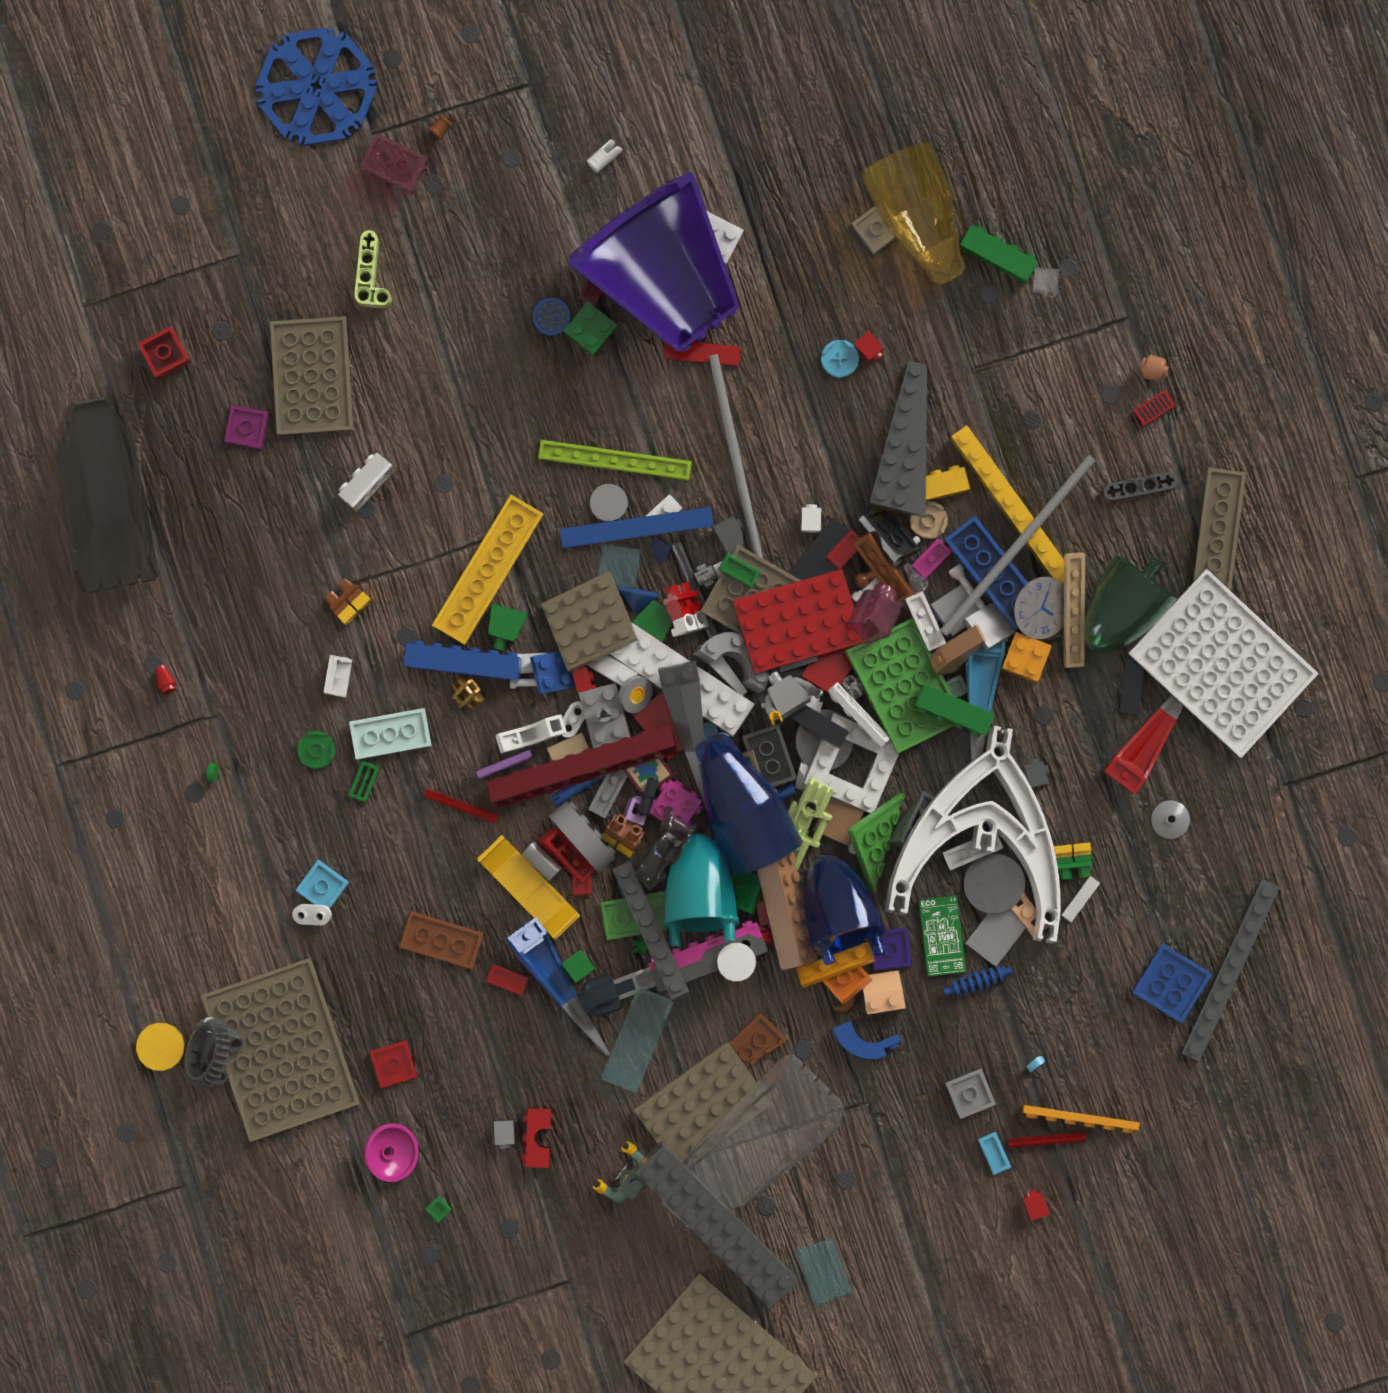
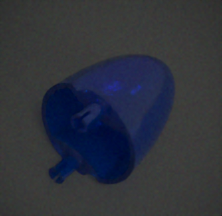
M822 854L816 857L808 869L804 887L805 915L814 953L822 955L824 965L836 962L834 954L866 942H871L874 956L885 954L886 950L881 938L885 932V927L878 908L861 878L844 860L835 855Z

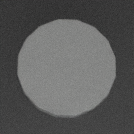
M604 484L597 487L590 498V508L593 514L604 522L619 520L625 514L628 507V499L625 492L614 484Z

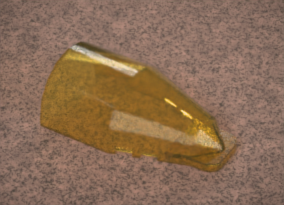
M927 141L906 147L865 168L861 172V176L883 226L922 269L927 272L931 282L941 285L961 275L965 269V264L960 254L958 232L955 229L954 218H956V215L953 212L952 205L953 193L931 142Z

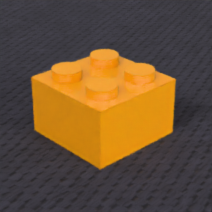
M1015 632L1001 670L1037 683L1052 645Z

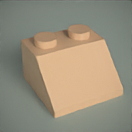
M899 970L869 975L872 981L862 989L866 1014L906 1008Z

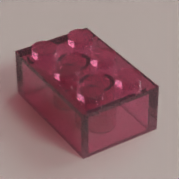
M376 133L359 167L362 172L413 195L429 160L428 157Z

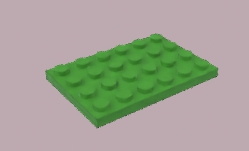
M913 618L845 651L885 732L890 737L889 740L896 754L953 727L952 721L946 719L945 722L934 718L935 714L928 712L927 715L917 711L918 707L913 705L922 684L952 695L942 674H936L929 660L932 654L928 652Z

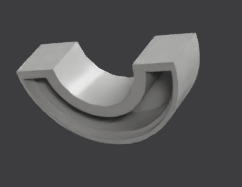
M726 632L715 635L701 644L693 654L708 664L714 662L719 656L732 657L740 663L743 669L744 678L742 685L757 694L764 691L767 686L769 670L754 674L742 634Z
M565 801L549 817L594 869L600 873L616 859L614 856L616 852L609 844L607 846L604 845L600 840L603 836L596 828L593 831L588 826L590 822L583 814L579 816L576 813L578 808L573 802L567 803Z

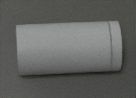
M535 841L522 853V856L548 881L552 880L562 869V866Z

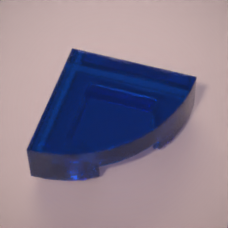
M654 538L652 544L653 553L661 564H663L671 546Z

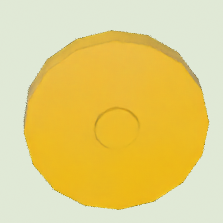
M155 1023L147 1026L140 1033L136 1044L139 1060L146 1067L157 1071L173 1068L181 1061L185 1050L182 1034L176 1027L168 1023Z

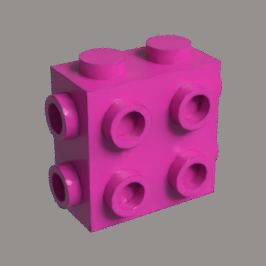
M675 779L674 782L669 780L668 783L664 782L659 789L661 794L658 799L653 800L650 814L681 834L683 831H688L692 825V822H690L693 815L698 816L703 806H701L702 801L699 794L693 790L689 793L683 789L685 785Z

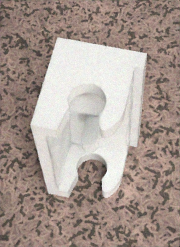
M330 655L324 694L346 698L352 659Z

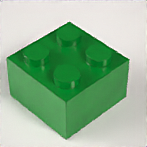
M587 301L565 328L564 335L594 358L616 332L618 326Z

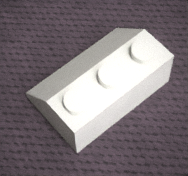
M378 453L375 455L371 454L365 460L366 465L362 469L358 468L352 474L353 479L349 483L345 482L339 488V497L356 512L395 471L392 464Z

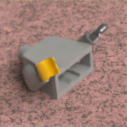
M776 671L768 676L773 686L767 689L765 711L770 717L772 725H775V720L779 719L782 722L783 719L810 703L811 696L816 695V699L820 698L823 695V691L798 677L793 678L791 675H788L782 679Z

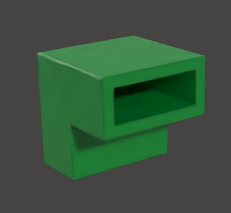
M581 949L561 963L575 983H578L595 970V967Z

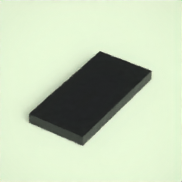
M832 517L789 574L802 581L837 571L838 569L826 556L850 530Z

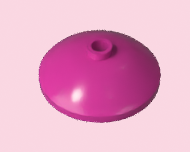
M394 1123L384 1124L375 1129L369 1136L364 1151L365 1162L369 1171L376 1178L387 1182H396L407 1177L413 1171L419 1154L418 1143L413 1133L405 1126ZM385 1149L388 1150L386 1155L384 1154Z

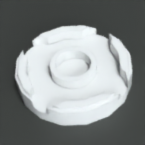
M731 943L720 951L717 959L718 969L728 980H745L754 972L756 966L755 955L747 945Z

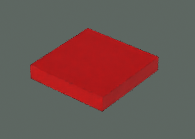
M407 1040L369 1052L380 1089L418 1077Z

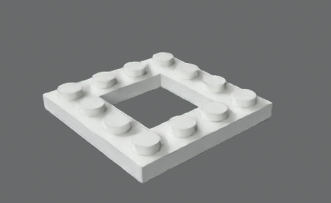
M832 713L830 720L849 731L845 740L876 753V757L863 787L860 788L829 774L839 749L821 739L803 784L807 785L811 777L833 788L832 797L872 813L877 807L898 754H896L890 740L880 747L879 744L876 745L872 742L870 735L866 731L861 730L856 722Z

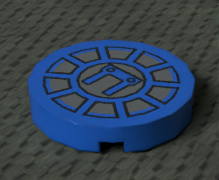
M546 298L540 301L535 306L533 312V322L536 329L547 336H557L563 333L571 321L568 306L557 298Z

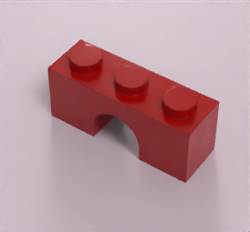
M528 1108V1112H524L523 1123L527 1124V1132H523V1143H526V1151H522V1163H525V1167L549 1168L550 1148L540 1147L535 1141V1135L540 1129H551L552 1109Z

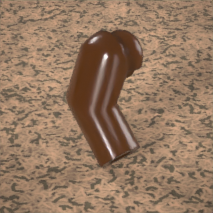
M857 994L844 1005L836 1003L834 1005V1012L844 1015L854 1008Z

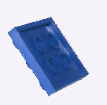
M1161 944L1132 993L1182 1024L1212 974L1166 945Z

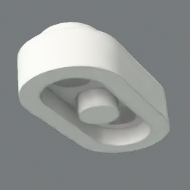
M581 702L572 703L562 718L565 726H572L570 732L562 735L565 738L575 736L585 720ZM575 709H581L582 713L580 715H575Z
M300 904L293 910L292 916L298 924L325 925L330 921L332 913L325 905ZM299 912L304 914V918L299 916ZM318 913L323 915V919L318 917Z

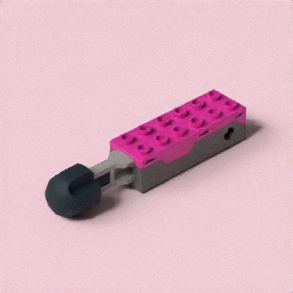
M751 920L741 924L742 928L735 930L736 941L725 942L723 941L724 935L717 937L714 934L706 937V942L699 944L698 941L687 944V949L680 951V948L671 950V953L684 982L687 983L719 971L717 963L719 953L725 946L731 943L742 944V941H748L750 943L749 948L753 951L755 957L768 952L767 947L774 944L770 929L758 925L757 922L753 924ZM650 958L649 967L612 980L611 976L606 973L587 981L581 988L579 996L584 1010L591 1015L603 1016L620 1010V1000L656 986L659 993L666 991V987L653 959Z

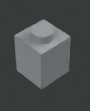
M514 1120L494 1121L495 1145H499V1149L511 1148V1144H515Z

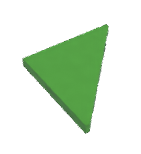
M902 793L897 794L847 829L869 892L872 894L877 892L878 878H881L885 865L883 861L886 851H889L891 845L889 843L891 834L899 818L901 801L905 797Z

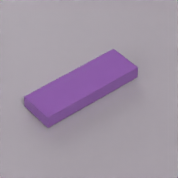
M528 750L478 770L476 773L479 779H483L530 760L533 756L531 751Z

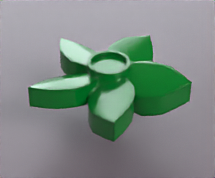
M643 937L641 941L633 940L636 946L632 951L633 954L641 951L643 955H647L648 948Z

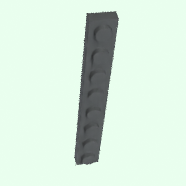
M630 861L613 868L614 875L671 1001L674 1002L690 995Z

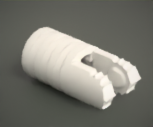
M611 139L586 160L596 173L600 172L623 150L618 146L612 149L615 146V142Z

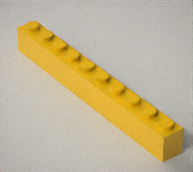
M966 425L952 435L950 440L1020 536L1034 518ZM1039 527L1028 540L1026 546L1047 575L1064 585V559L1041 527Z

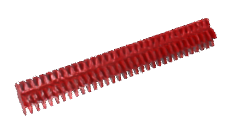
M426 789L424 797L434 800L440 804L443 803V805L468 814L470 813V815L472 814L475 817L495 824L499 816L497 813L492 814V811L490 813V811L483 810L481 807H474L470 803L465 804V802L463 803L459 799L456 800L455 798L454 800V797H447L443 793L438 794L434 790L431 791L432 789Z
M1086 1132L1009 1138L1008 1143L1010 1149L1012 1147L1013 1149L1014 1147L1019 1148V1146L1020 1148L1021 1146H1025V1148L1026 1146L1031 1147V1145L1032 1147L1033 1145L1035 1147L1036 1145L1043 1146V1144L1048 1146V1144L1055 1145V1143L1060 1145L1062 1142L1063 1144H1067V1142L1072 1144L1074 1141L1075 1143H1079V1141L1084 1143V1141L1086 1142Z

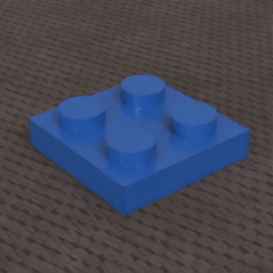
M560 651L530 657L539 695L575 687L573 674L567 670Z

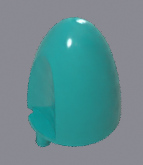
M700 833L690 835L677 849L667 880L664 927L669 931V947H681L680 930L681 932L723 930V941H736L735 926L739 924V918L737 917L732 879L725 857L718 845L710 837Z

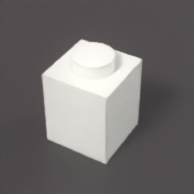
M807 504L806 508L802 507L801 533H820L821 508H817V505Z

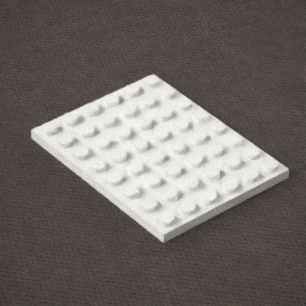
M1207 569L1200 574L1128 653L1239 758L1243 757L1319 674Z

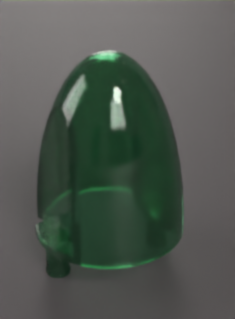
M1118 554L1113 558L1093 593L1086 613L1084 637L1087 646L1093 652L1098 654L1111 653L1131 644L1155 625L1177 600L1171 592L1155 581V576L1165 565L1161 561L1158 562L1159 559L1156 557L1151 558L1141 571Z

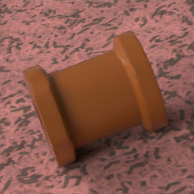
M440 114L438 116L439 119L432 127L429 126L428 130L441 140L442 134L447 128L452 127L453 124Z

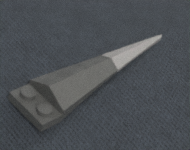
M695 660L658 668L664 697L708 813L710 812V802L708 801L698 769L699 764L706 763L700 677Z

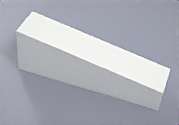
M719 656L714 662L709 664L734 691L742 696L747 693V690L722 656Z
M1091 876L1088 877L1061 916L1072 922L1100 883Z

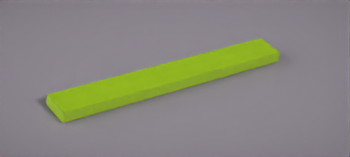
M547 440L540 441L538 455L540 460L689 481L692 461Z

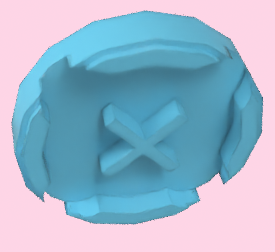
M846 340L832 341L822 351V367L832 377H848L858 366V351L852 343Z

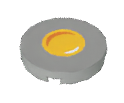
M635 675L631 679L628 678L621 686L618 694L620 707L633 714L642 711L651 700L652 685L643 676Z

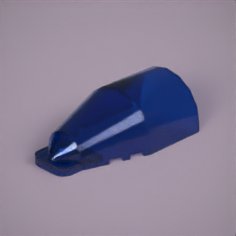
M721 732L697 744L695 752L701 767L708 826L733 877L742 876L761 869L785 857L803 844L778 790L772 787L765 777L752 766L753 764L735 746L729 734Z

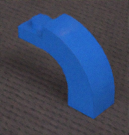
M851 1021L832 1028L837 1040L844 1049L857 1057L865 1059L885 1057L887 1055L884 1048H887L888 1051L898 1047V1042L901 1041L899 1034H896L877 1043L865 1042L857 1036Z

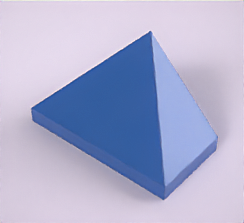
M620 586V593L635 614L648 606L651 601L658 599V593Z

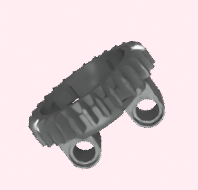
M211 1017L202 1019L200 1023L196 1024V1028H193V1033L189 1035V1041H186L188 1045L185 1048L186 1054L184 1055L185 1061L183 1062L185 1068L183 1070L186 1072L185 1077H187V1081L191 1085L201 1089H208V1087H212V1084L220 1085L226 1082L228 1073L225 1069L230 1058L228 1052L233 1053L241 1050L244 1046V1040L237 1030L227 1028L223 1020ZM213 1049H214V1053H213L212 1060H210L209 1058H210V1056H211V1054H212V1052H213ZM197 1052L202 1054L200 1068H196Z

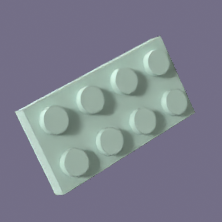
M425 708L349 722L356 760L432 746Z

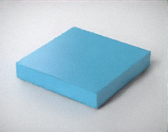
M317 860L295 891L313 904L325 905L330 909L347 887L349 881L320 860Z

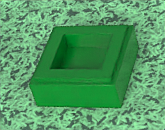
M437 1196L425 1210L439 1223L452 1208L440 1196Z

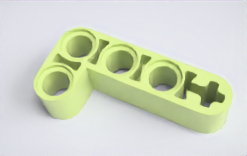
M371 230L363 232L360 238L355 299L363 307L387 308L392 303L389 291L384 288L374 287L379 239L376 233ZM369 237H372V239L374 240L370 242L371 250L368 249V243L366 241L369 239ZM366 255L373 257L370 263L363 262V258ZM369 274L371 278L368 282H362V275ZM361 293H368L369 297L367 300L361 301L359 299ZM382 294L388 296L387 301L384 303L378 301V297Z

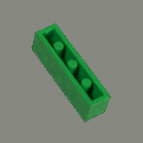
M971 225L959 248L1026 284L1038 263L1035 260L1036 257L1028 252L1024 254L1018 251L1019 248L1014 244L1009 243L1007 245L1002 242V238L995 234L991 236L985 233L986 230L981 226L976 225L974 227Z
M926 684L921 685L913 704L918 707L917 711L926 715L928 712L935 714V719L945 722L946 719L952 721V726L961 730L963 727L970 729V734L980 737L981 734L987 735L995 714Z

